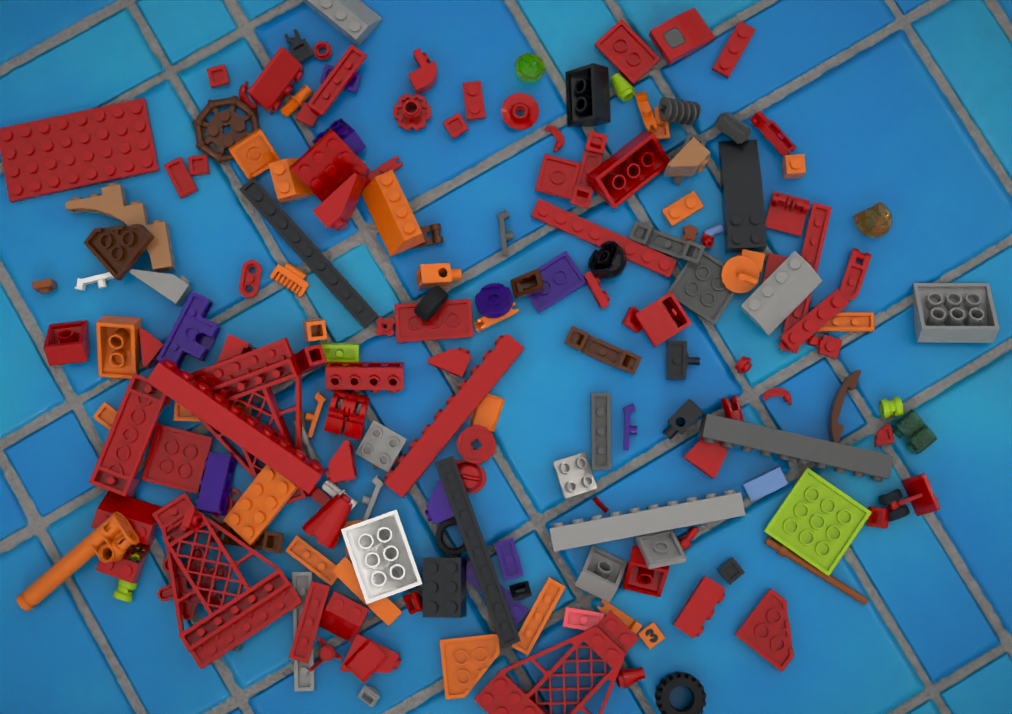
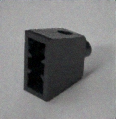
M689 398L668 420L670 424L663 433L670 440L678 432L682 435L703 414V411ZM680 417L685 419L682 425H678L676 422Z

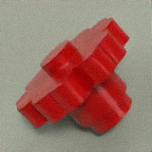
M405 94L398 99L399 104L393 107V116L398 121V126L407 132L412 128L414 131H420L425 128L426 121L431 119V107L427 105L426 98L419 94H415L413 97L410 94Z

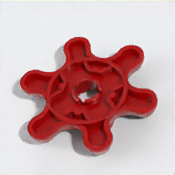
M196 547L193 557L203 559L204 549ZM166 558L163 562V568L170 573L168 559ZM174 560L180 599L191 592L192 588L188 586L187 578L176 560ZM192 560L190 571L200 573L202 561ZM220 565L217 576L225 578L227 576L226 567ZM205 566L204 574L214 575L215 567L208 568ZM191 574L198 581L199 575ZM203 576L200 587L210 589L213 578ZM171 583L158 590L157 595L161 601H168L174 598ZM201 590L205 598L208 599L209 591ZM213 593L210 604L220 606L222 598ZM197 594L181 603L183 619H192L195 614V607L202 603Z

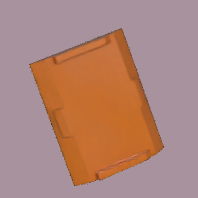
M487 394L475 409L470 424L480 425L494 432L505 400Z

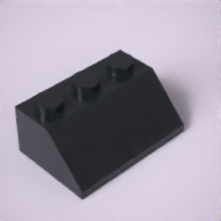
M592 63L565 72L568 127H590L610 123L608 67Z

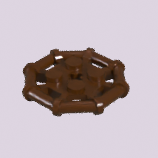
M233 95L230 98L212 101L210 99L192 123L195 128L196 148L202 150L216 160L217 163L221 164L222 162L235 160L231 153L225 154V150H228L229 147L259 128L258 111L239 100L238 96ZM230 105V110L228 111L222 110L219 112L217 107ZM237 107L246 113L244 117L235 112ZM213 111L215 115L210 122H204L210 112ZM251 121L252 132H247L246 122ZM225 126H231L230 129L232 132H227L226 134H223V128ZM202 128H206L209 134V138L205 140ZM213 143L220 148L219 152L217 153L209 145Z

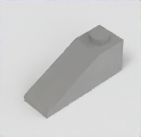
M135 269L129 271V273L179 307L193 289L188 285L190 281L182 275L178 278L174 274Z

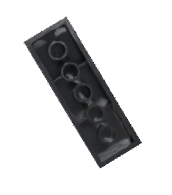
M746 140L742 144H737L735 141H719L725 253L741 252L742 249L755 252L764 251L767 243L757 141Z

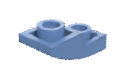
M778 466L744 482L743 485L752 502L788 484V481L781 466Z

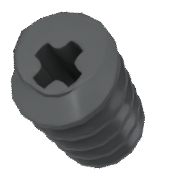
M667 97L661 98L658 106L662 121L692 125L699 117L701 107L697 102Z

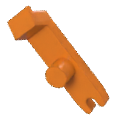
M646 92L635 94L637 107L647 132H650V128H654L657 131V123Z
M511 307L509 312L498 318L483 316L473 322L479 333L519 312V309L513 310Z
M320 392L314 396V399L318 401L315 414L307 412L305 417L306 421L312 422L308 432V438L310 439L313 437L323 403L326 401V398Z
M602 599L601 602L604 603V607L597 606V608L602 613H605V615L611 610L637 635L642 625Z

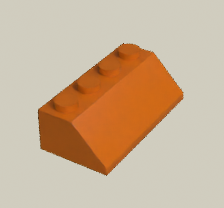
M393 169L376 176L363 189L361 194L390 257L425 242V239Z

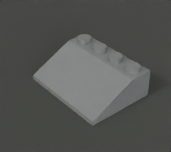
M913 283L914 329L917 342L994 343L999 332V324L989 283Z

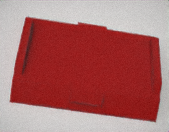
M368 638L344 664L361 682L365 683L389 657Z

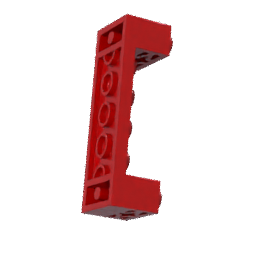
M135 373L132 375L89 481L90 484L133 498L140 479L135 478L159 416L163 407H169L172 401L170 397L148 383V378Z

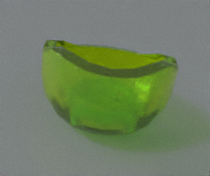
M525 53L517 58L515 73L521 81L534 83L543 76L545 64L539 56Z

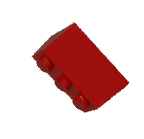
M281 46L247 92L254 103L272 115L274 111L276 112L280 109L281 101L284 97H288L291 94L296 81L299 82L303 78L305 70L302 64Z
M108 490L97 508L91 527L96 529L117 511L128 520L138 535L140 543L152 545L158 528V523L152 513L162 507L135 498L125 497Z

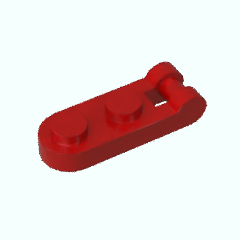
M855 248L850 253L839 286V291L847 301H851L858 296L871 259V254L861 253ZM856 259L861 260L862 264L855 263Z

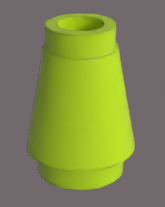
M616 73L610 78L618 99L626 102L635 95L634 87L620 73Z

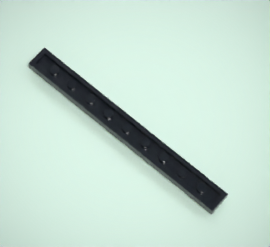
M254 177L239 189L364 329L379 317Z
M454 456L435 462L501 647L504 648L520 642L521 640Z

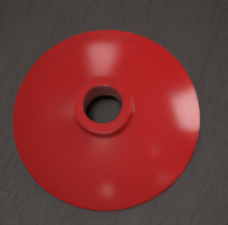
M513 94L502 105V118L512 129H528L538 119V104L528 94ZM522 111L524 114L522 116H518L517 112Z

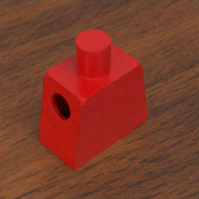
M701 438L682 458L711 479H714L728 450L720 442L715 441V444L703 442L704 439Z

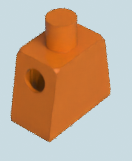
M450 263L420 264L416 271L418 290L432 289L436 285L441 288L448 287L452 280L462 279L461 268L451 269Z

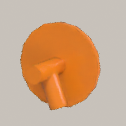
M734 256L727 260L722 268V282L732 292L739 294L749 292L759 281V267L754 260L747 256Z

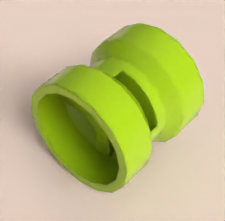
M893 397L891 401L887 399L879 400L881 417L889 418L893 414L895 416L903 415L901 398Z
M118 579V588L114 591L112 597L132 602V593L138 583H130Z

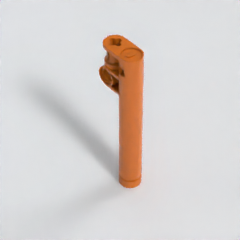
M114 512L16 597L18 605L25 611H31L95 555L104 563L120 561L127 548L132 544H138L140 541L125 516L120 512Z

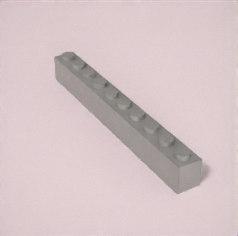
M734 489L724 491V495L718 497L716 493L705 495V499L698 500L697 497L687 498L686 503L681 504L676 500L667 502L665 507L655 504L648 506V510L641 511L640 507L629 509V513L623 515L621 511L610 513V517L607 518L597 515L592 516L591 521L583 522V518L571 520L572 524L565 526L564 522L552 524L553 528H549L553 552L729 519L746 514L741 492L736 493Z

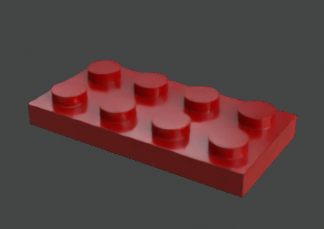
M471 299L446 301L439 311L427 322H424L414 313L418 303L394 304L397 343L473 338Z

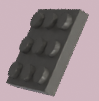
M704 251L699 265L690 262L685 264L666 294L672 291L682 306L714 326L735 292L727 289L722 282L721 272L724 263Z

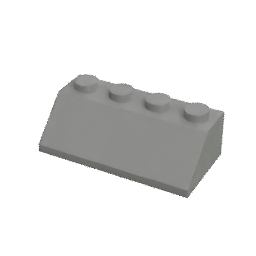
M302 0L358 47L383 20L361 0Z
M794 251L741 305V311L769 336L821 284L822 279L811 265Z

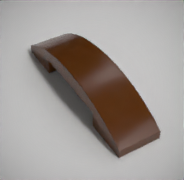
M573 326L564 342L567 346L593 359L632 375L635 374L642 357L615 347Z
M857 369L848 375L833 397L828 415V435L831 442L839 443L844 425L838 424L837 420L847 390L852 391L856 389L861 370Z
M217 523L252 549L281 553L284 539V534L264 531L256 543L250 546L229 525ZM218 532L224 544L243 547L223 532ZM212 536L211 542L217 543L214 537Z

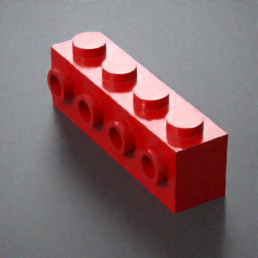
M327 362L325 367L326 390H331L332 392L336 390H350L351 392H360L362 390L380 392L381 390H389V392L395 393L404 389V362Z

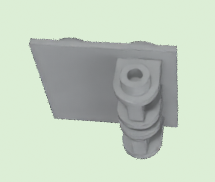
M373 420L355 454L389 472L400 451L404 448L407 439Z
M586 452L552 462L564 499L597 489Z

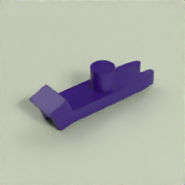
M634 403L623 408V450H629V434L637 435V426H630V413L636 411Z

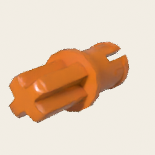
M304 84L294 96H290L291 100L281 108V114L286 118L289 117L298 107H302V104L313 94V91Z

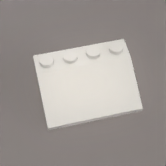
M397 509L341 529L366 604L423 584Z

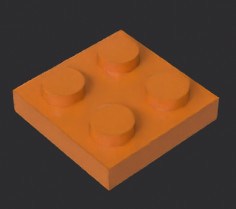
M260 128L228 148L248 180L269 168L268 163L280 160Z

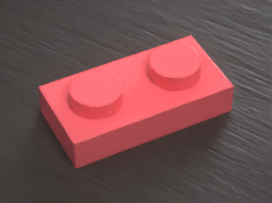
M566 607L563 627L587 630L597 625L604 618L605 613Z

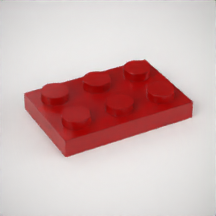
M622 19L594 44L601 54L632 86L660 61V58Z

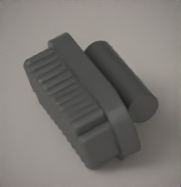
M723 112L717 118L716 128L730 136L737 144H742L750 137V128L729 112Z

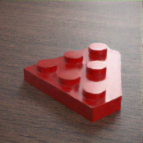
M769 588L734 635L779 671L783 672L794 657L790 623L787 614V601Z

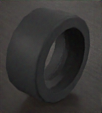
M434 286L417 304L414 313L424 322H427L444 305L449 297L448 293L440 286Z
M455 518L447 519L440 524L436 531L437 545L446 554H462L466 551L464 543L459 548H450L443 541L445 529L449 526L457 525Z

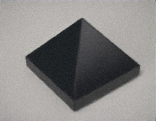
M528 581L509 586L513 601L524 600L532 596Z

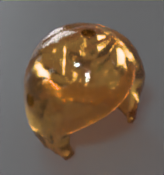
M882 202L853 216L858 230L869 238L884 236L892 226V215L887 206Z

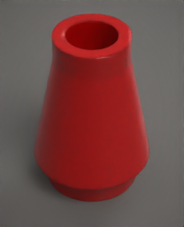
M643 668L620 669L616 678L618 687L625 689L645 679Z

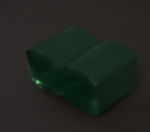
M912 409L892 424L894 428L892 430L899 439L903 438L907 443L905 446L912 454L914 452L920 454L938 439Z

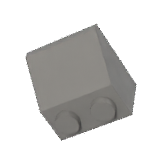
M592 545L574 586L610 603L618 589L628 562Z

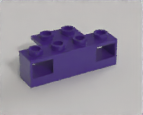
M194 291L191 292L156 360H172L177 364L178 368H180L187 354L203 362L205 361L221 330L219 325L205 319L213 305L210 299Z

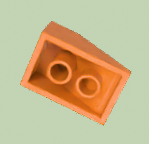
M103 315L96 322L99 377L131 379L133 373L138 375L141 349L139 329L142 328L141 318Z

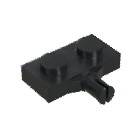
M667 341L666 380H686L688 365H700V357L688 356L687 341Z

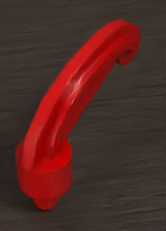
M245 82L239 89V99L252 109H256L257 104H252L246 95L248 82Z
M546 126L545 131H551L557 140L553 152H557L564 145V136L556 127Z
M773 388L766 391L763 395L764 400H768L769 396H783L784 401L792 405L790 400L792 397L786 389Z

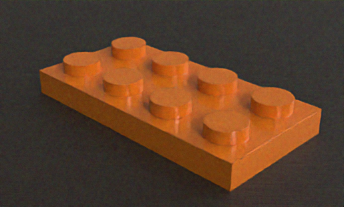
M265 465L223 520L244 541L252 546L299 487L268 465Z

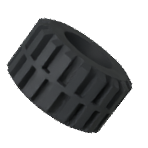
M685 672L669 673L664 679L660 680V684L656 687L655 703L661 714L703 713V707L706 706V693L700 681ZM677 686H685L691 692V701L683 709H676L669 702V695Z

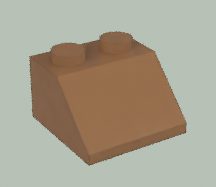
M693 137L667 164L663 175L666 177L693 176L696 172L700 174L710 161L708 157L711 152Z

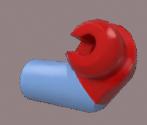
M717 224L705 229L701 238V244L706 246V248L712 247L715 235L724 232L722 225Z

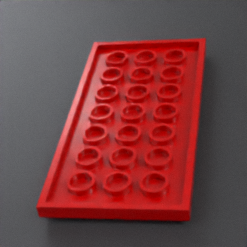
M145 98L0 128V152L9 201L12 203L160 171Z

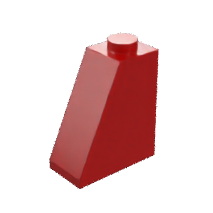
M360 633L356 635L342 663L341 671L351 672L344 663L363 645L368 637ZM372 640L389 657L374 673H391L393 669L397 670L402 661L399 658L401 653Z

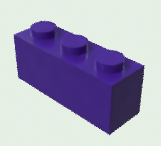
M209 452L205 460L204 476L200 480V493L196 498L197 510L203 513L225 516L237 460L233 456Z

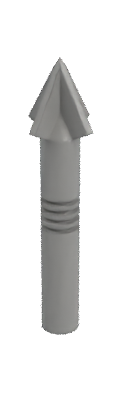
M302 424V443L310 460L320 463L319 456H316Z

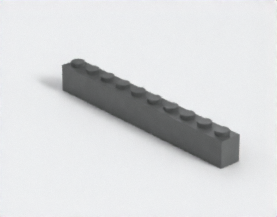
M711 414L702 415L698 438H703L705 443L715 444L716 441L722 443L723 447L734 448V446L741 447V451L750 453L756 450L760 451L759 455L771 457V454L778 455L780 460L790 461V458L796 459L797 463L802 465L814 463L816 468L827 469V467L834 468V472L845 474L846 471L853 472L852 476L861 478L867 475L871 476V480L882 482L883 479H890L894 456Z

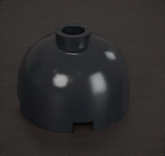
M607 241L601 244L603 248L592 253L588 266L597 277L611 280L623 273L627 258L625 251L615 241Z

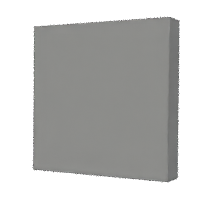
M673 530L636 536V543L648 569L686 562V556Z

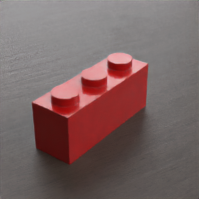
M703 575L672 625L693 639L695 636L699 637L704 630L703 623L706 619L710 620L715 612L713 610L716 603L720 604L725 597L723 593L725 588Z

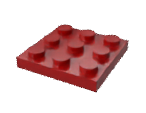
M332 128L289 167L322 202L351 175L358 173L364 176L370 170Z
M157 424L141 480L199 494L201 488L200 480L205 472V460L209 452H211L214 438Z

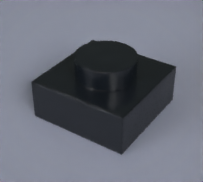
M733 557L717 569L729 585L745 573Z

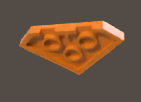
M497 633L439 640L446 700L465 698L498 657L500 647Z

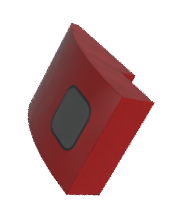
M695 8L667 20L649 32V37L669 66L715 40L714 35Z

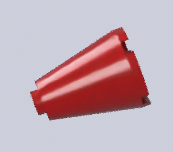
M344 493L341 495L336 494L304 523L302 529L310 537L313 535L317 539L316 541L323 546L334 549L342 533L341 529L344 528L353 506L351 503L352 499Z

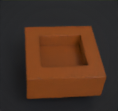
M49 278L33 281L32 286L40 294H48L52 290L57 289V282Z

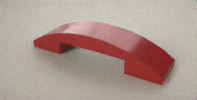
M593 131L589 132L570 204L589 209L594 189L586 175L601 164L608 135Z

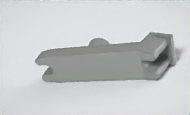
M379 476L372 480L376 485L372 497L364 495L361 503L368 505L363 521L370 519L380 490L385 484L378 478Z

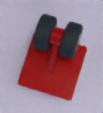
M925 473L902 480L908 497L899 500L903 497L900 489H895L878 497L880 504H887L890 512H888L889 522L910 514L907 505L901 506L907 502H911L917 516L940 510L938 499L934 495L930 481Z

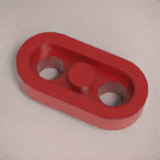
M255 260L245 262L241 272L239 291L242 296L248 299L256 297L260 288L262 267ZM251 268H256L254 274L250 273ZM252 286L253 290L247 292V287Z

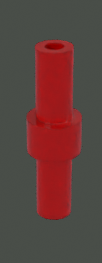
M692 526L685 537L679 540L683 551L690 547V542L699 531L695 526Z

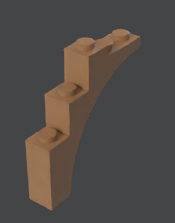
M110 183L107 184V187H102V195L91 194L89 198L84 199L82 197H74L70 199L71 201L65 202L66 210L70 213H99L113 217L128 226L133 224L144 225L155 237L146 248L153 270L164 272L176 269L169 225L163 222V220H155L149 224L147 207L139 201L130 202L127 206L125 188L120 184Z

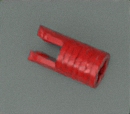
M736 395L732 396L730 402L728 398H721L725 418L744 422L738 397Z

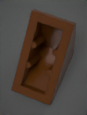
M540 269L510 280L514 298L544 292Z

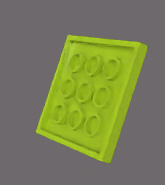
M806 468L763 532L789 548L790 551L827 576H830L872 512L818 474Z

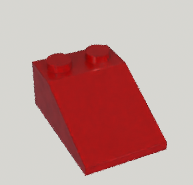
M354 173L313 210L314 214L327 229L341 231L348 226V221L352 218L367 179L365 176Z

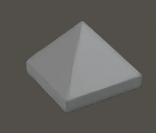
M364 685L357 697L373 708L380 695L375 687Z

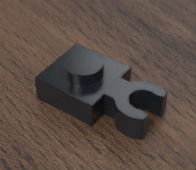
M294 29L295 37L291 39L285 34V38L289 44H292L288 47L291 54L302 64L314 57V53L305 38L300 40L298 31Z

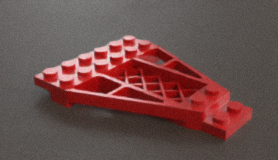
M287 337L191 373L195 380L207 384L212 392L224 396L225 401L231 405H236L237 401L247 405L244 414L247 415L250 407L259 411L256 419L261 426L270 428L275 434L279 435V438L286 439L290 446L302 451V374ZM295 378L296 405L281 410L276 402L271 386ZM251 394L249 401L240 398ZM255 395L264 399L261 407L252 403ZM266 403H268L271 412L264 409ZM296 410V447L282 416L284 413ZM262 413L272 417L269 425L259 421ZM197 417L255 479L264 468V466L257 463L258 458L242 448L245 455L244 458L222 433ZM274 420H275V423H276V425H277L278 430L275 429V428H273V427H271L272 424H273V422H274ZM298 488L286 504L306 498L308 496L307 492Z
M185 492L152 513L162 530L163 541L165 542L179 637L188 652L192 654L199 668L204 669L303 602L281 568L200 511L198 512V515H200L197 526H194L193 530L182 527L181 524L187 507L196 509ZM218 532H223L249 550L250 553L240 560L234 561L220 539ZM199 533L209 534L207 545L197 543ZM212 536L220 548L210 546ZM192 537H194L193 542H188V541H187V540L191 539ZM183 543L192 545L190 556L180 554ZM196 546L206 548L203 559L193 557ZM209 549L219 550L217 562L207 560ZM222 553L230 564L221 563ZM256 555L276 571L251 587L239 567L242 563ZM181 557L189 559L187 567ZM174 560H176L193 588L191 592L180 599ZM192 560L202 561L200 573L190 571ZM206 562L216 564L214 575L204 574ZM220 565L229 567L227 578L217 576ZM232 570L235 571L240 581L231 579ZM191 574L199 575L197 583ZM203 576L213 578L210 589L200 587ZM216 579L226 580L224 592L214 590ZM230 581L240 583L237 594L227 593ZM244 586L246 591L241 594L242 588ZM201 590L209 591L208 599L205 598ZM213 593L223 594L220 606L210 604ZM197 594L209 615L187 630H184L180 604ZM226 595L235 597L225 604ZM212 607H216V608H219V609H217L216 611H213Z
M610 610L597 625L507 667L501 668L474 697V700L488 714H549L540 705H550V714H552V705L564 704V714H566V704H576L568 714H575L578 710H582L586 714H592L584 704L609 679L611 682L598 714H603L626 652L639 640V637ZM568 643L573 644L549 670L545 669L536 660V658ZM578 648H590V658L578 659ZM576 649V659H567ZM592 650L601 658H592ZM532 661L544 675L526 692L506 672ZM604 661V672H593L592 662ZM565 662H576L577 673H565ZM579 662H590V672L579 673ZM606 663L611 667L608 671L606 668ZM562 664L563 673H553ZM551 676H563V687H552ZM565 676H577V687H565ZM579 676H591V686L579 687ZM593 676H602L593 686ZM549 678V687H540ZM552 690H563V701H552ZM566 690H577V701H566ZM579 690H589L580 700ZM538 691H549V701H538ZM534 692L536 701L531 697L534 694Z

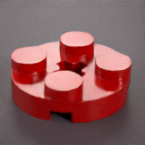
M480 425L466 428L460 433L457 440V449L465 461L473 464L487 461L494 454L496 447L493 434L486 427ZM476 439H479V443L482 444V447H478L477 450H474V446L471 445V442H475Z

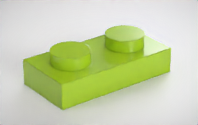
M321 343L327 362H360L359 343Z

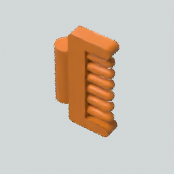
M287 263L285 267L278 264L270 275L271 279H275L276 282L279 280V284H282L284 287L287 285L286 288L290 289L291 292L295 290L294 293L298 294L299 297H303L310 286L308 282L304 281L307 274L290 263Z

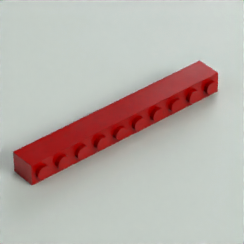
M507 333L504 337L500 335L494 343L496 345L492 351L488 350L482 357L484 361L480 366L476 365L471 370L470 374L472 376L468 381L464 379L458 386L459 392L456 395L452 394L448 398L446 408L444 410L440 409L433 417L435 421L432 425L427 424L421 432L423 436L419 441L415 439L409 446L410 452L407 455L403 454L396 463L399 465L396 469H390L385 475L386 481L384 483L400 497H405L487 394H489L524 351L525 347Z
M163 359L158 362L147 379L148 383L308 494L315 488L326 470L323 469L319 462L310 460L303 451L296 450L290 446L286 439L274 435L273 430L261 426L257 419L241 412V408L237 405H231L225 401V397L221 394L212 392L207 384L195 380L191 373L179 369L172 360Z

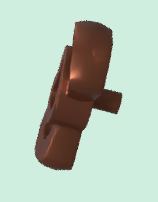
M692 225L683 227L685 235H683L682 239L694 242L698 234L697 228Z

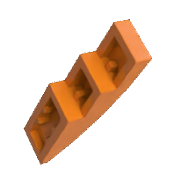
M344 557L331 571L366 604L353 564L347 557ZM388 597L366 604L388 626L403 613Z

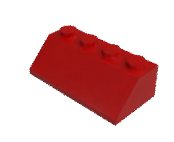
M643 131L586 175L595 192L615 209L666 169L670 160L654 133Z

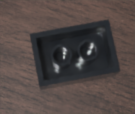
M466 557L423 558V617H466Z

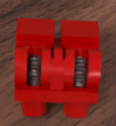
M336 390L330 402L324 431L341 435L345 427L343 436L360 440L365 430V420L370 398L363 395L350 394L344 390Z

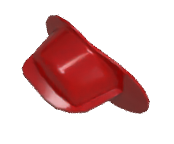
M455 460L466 492L476 493L480 491L486 483L484 469L478 464Z

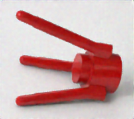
M317 637V640L323 646L319 653L320 659L309 668L310 672L315 670L323 661H331L335 657L338 660H342L341 655L336 652V649L332 645H328L321 637Z

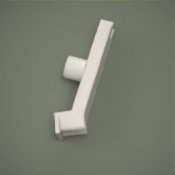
M110 272L83 279L78 278L74 289L85 291L86 285L98 283L99 289L106 288V280L113 279L114 277Z

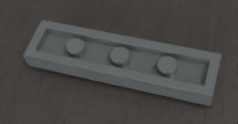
M591 393V470H611V393Z

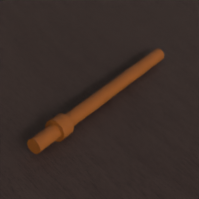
M769 537L766 538L764 544L776 550V553L780 556L789 558L863 605H866L868 602L867 597L833 576H827L790 551L783 544H779Z

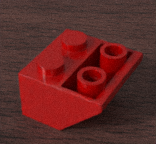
M672 291L634 314L654 347L692 324Z

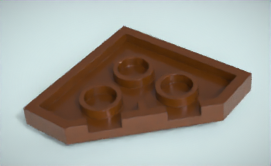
M133 224L131 226L94 228L84 241V244L116 280L121 281L155 237L144 225Z

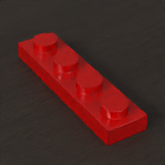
M351 44L307 103V106L323 117L364 63L367 55Z
M835 289L779 338L793 352L844 309L849 302L838 289Z
M311 581L289 654L290 659L304 663L309 662L331 586Z

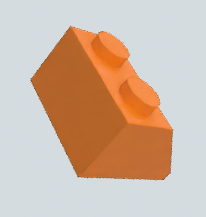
M286 158L268 163L280 204L315 195L289 168L299 158Z

